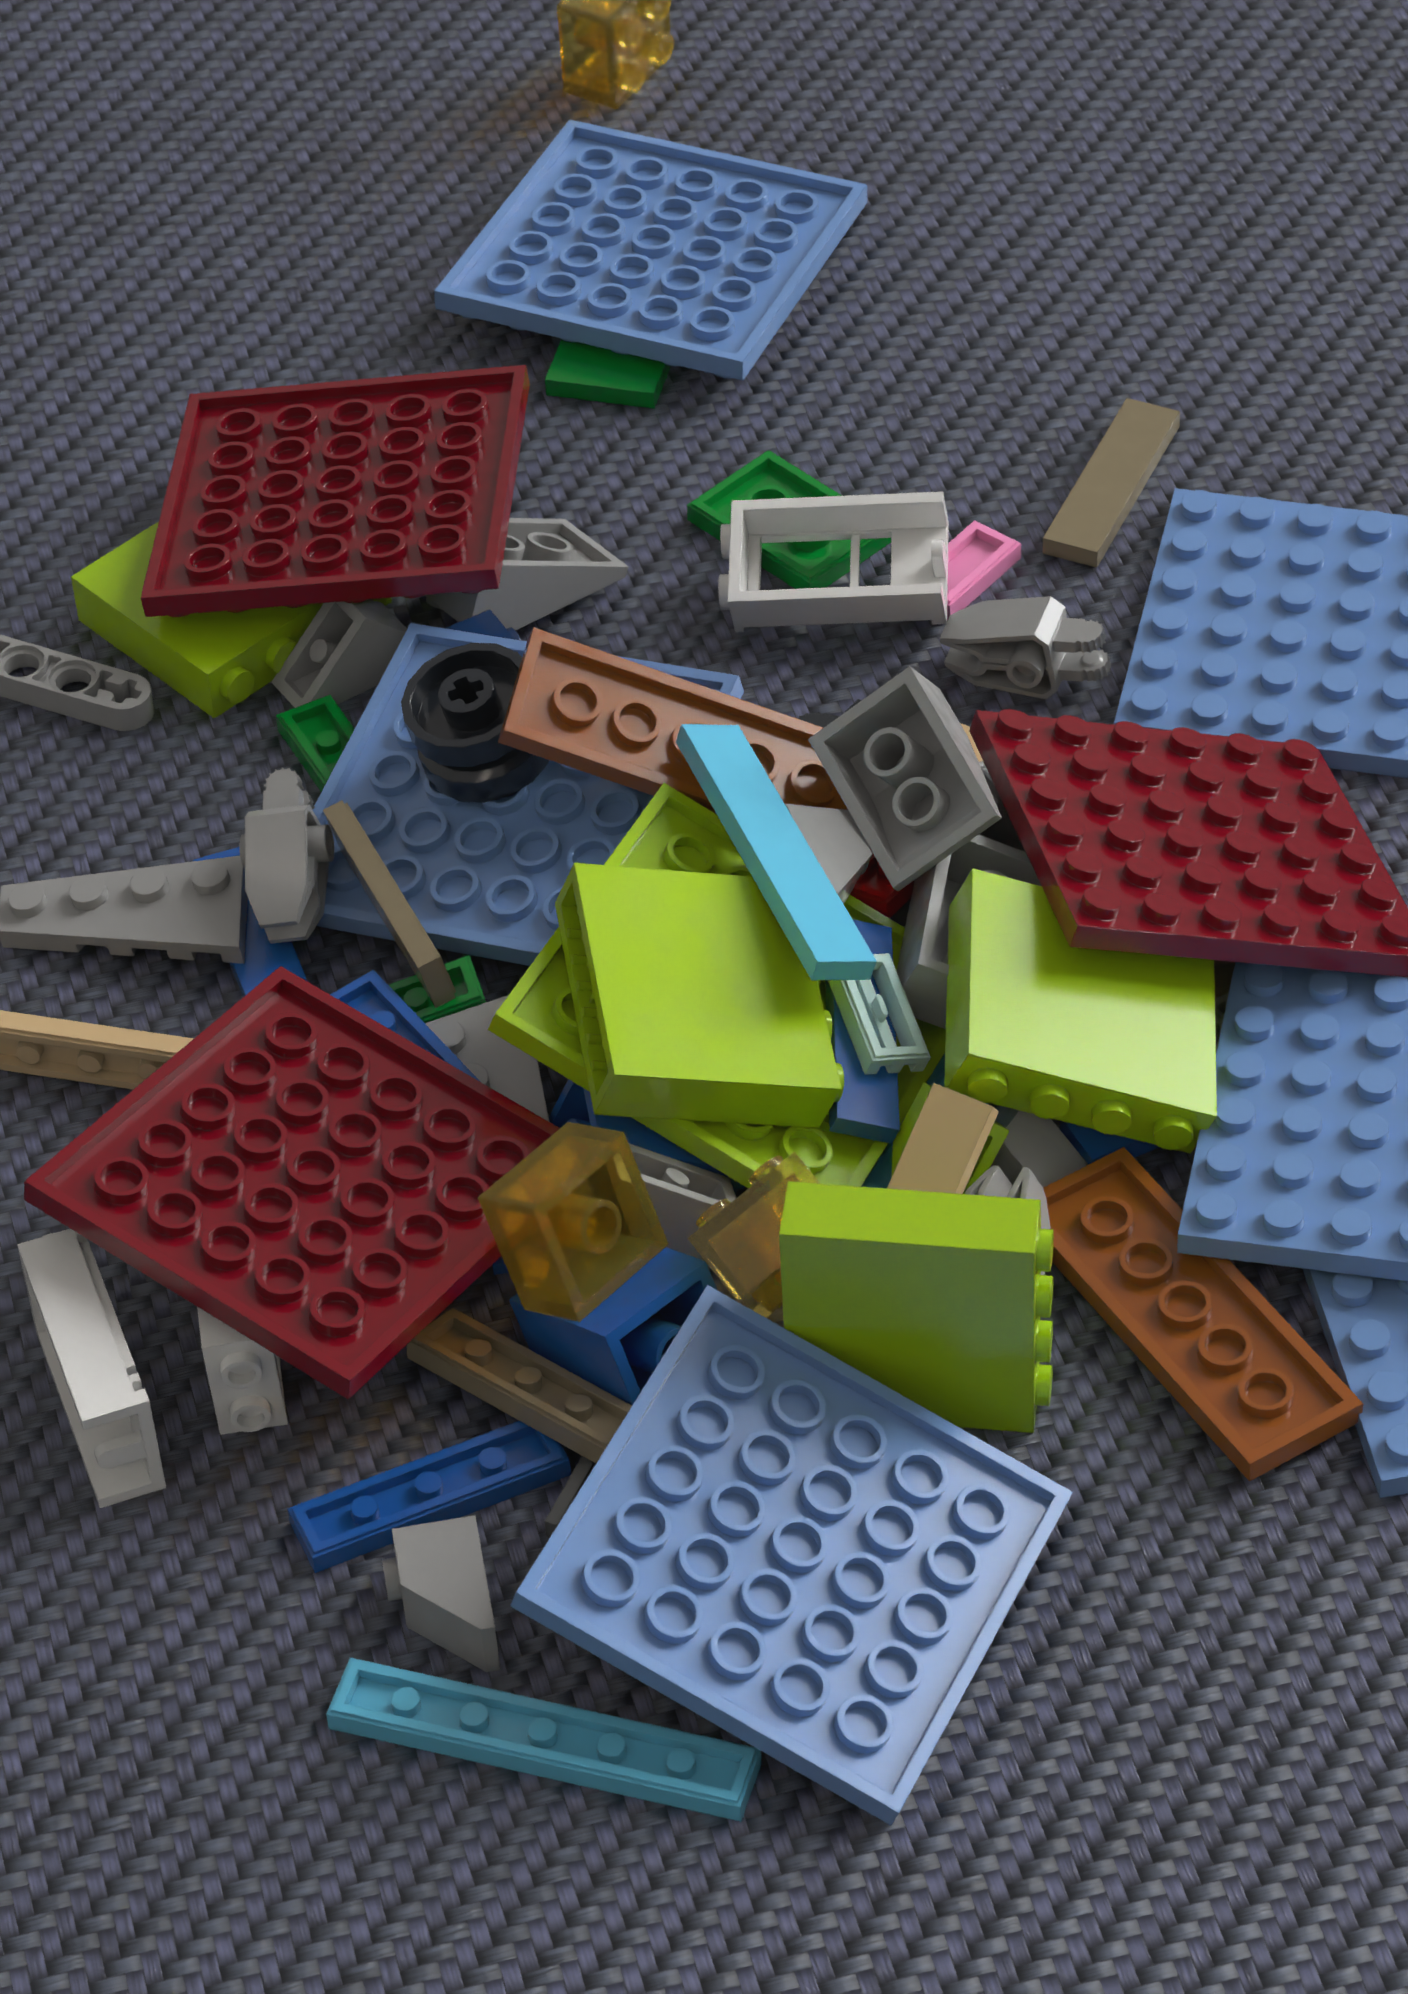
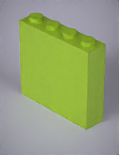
M158 521L71 576L78 619L215 719L274 679L323 603L307 604L299 608H288L285 606L255 608L239 613L218 611L193 613L184 617H145L141 593ZM392 598L372 599L383 603L385 606L392 602Z
M574 863L557 897L555 908L594 1115L820 1128L833 1103L840 1100L844 1089V1071L841 1064L835 1062L831 1044V1014L823 1008L819 990L820 980H811L753 877Z
M972 868L949 906L947 960L949 971L947 976L944 1087L983 1103H992L1031 1113L1040 1118L1055 1119L1095 1129L1103 1134H1115L1154 1144L1163 1149L1178 1150L1191 1154L1197 1145L1199 1131L1208 1130L1217 1117L1214 960L1070 947L1042 886Z
M788 1181L779 1231L784 1328L957 1427L1034 1433L1037 1405L1050 1406L1053 1367L1052 1365L1040 1364V1362H1050L1053 1321L1040 1320V1317L1050 1318L1053 1276L1041 1275V1271L1051 1272L1054 1230L1041 1229V1200Z

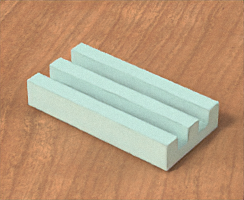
M889 953L873 954L877 962L872 974L880 994L876 995L871 979L828 980L865 1075L877 1074L881 1066H885L888 1073H900L903 1066L907 1064L911 1072L924 1070L931 1056ZM888 1014L901 1047H897L886 1020Z

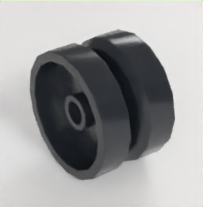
M469 643L447 649L425 662L408 681L401 701L404 723L412 742L417 747L419 760L426 777L439 793L460 802L485 803L511 796L532 783L549 763L548 759L498 743L522 661V657L518 652L495 643Z

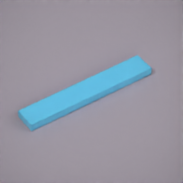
M681 724L676 744L810 979L870 980L877 962L739 725Z
M355 1658L349 1659L326 1713L328 1728L740 1822L742 1821L762 1764L761 1750L752 1746Z

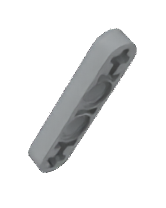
M0 635L1 697L119 731L136 730L152 720L155 711L151 686L146 678L132 672ZM34 667L37 669L28 676L13 677L9 675L18 668ZM85 682L89 684L80 691L64 692L60 690L69 683Z

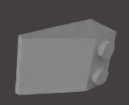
M509 518L499 589L484 590L474 594L453 592L428 594L425 596L428 604L444 610L457 623L491 610L506 629L512 627L518 630L625 578L628 566L566 519Z
M910 666L808 739L890 884L897 891H900L1002 818L970 740L940 688Z

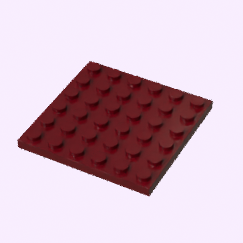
M517 365L189 394L141 593L145 617H184L193 613L218 611L239 613L255 608L280 606L299 608L307 604L342 601L346 603H359L367 599L391 597L413 599L428 594L453 592L474 594L484 590L499 589L530 387L527 366Z
M1005 709L1000 712L975 711L969 732L1070 947L1408 977V907L1320 750L1312 744L1299 739H1290L1286 742L1258 740L1242 733H1234L1230 736L1201 734L1185 727H1178L1173 730L1144 728L1128 721H1121L1116 724L1086 722L1079 717L1063 715L1058 718L1029 716L1014 709Z
M280 966L24 1181V1200L338 1394L350 1399L590 1173L597 1149Z

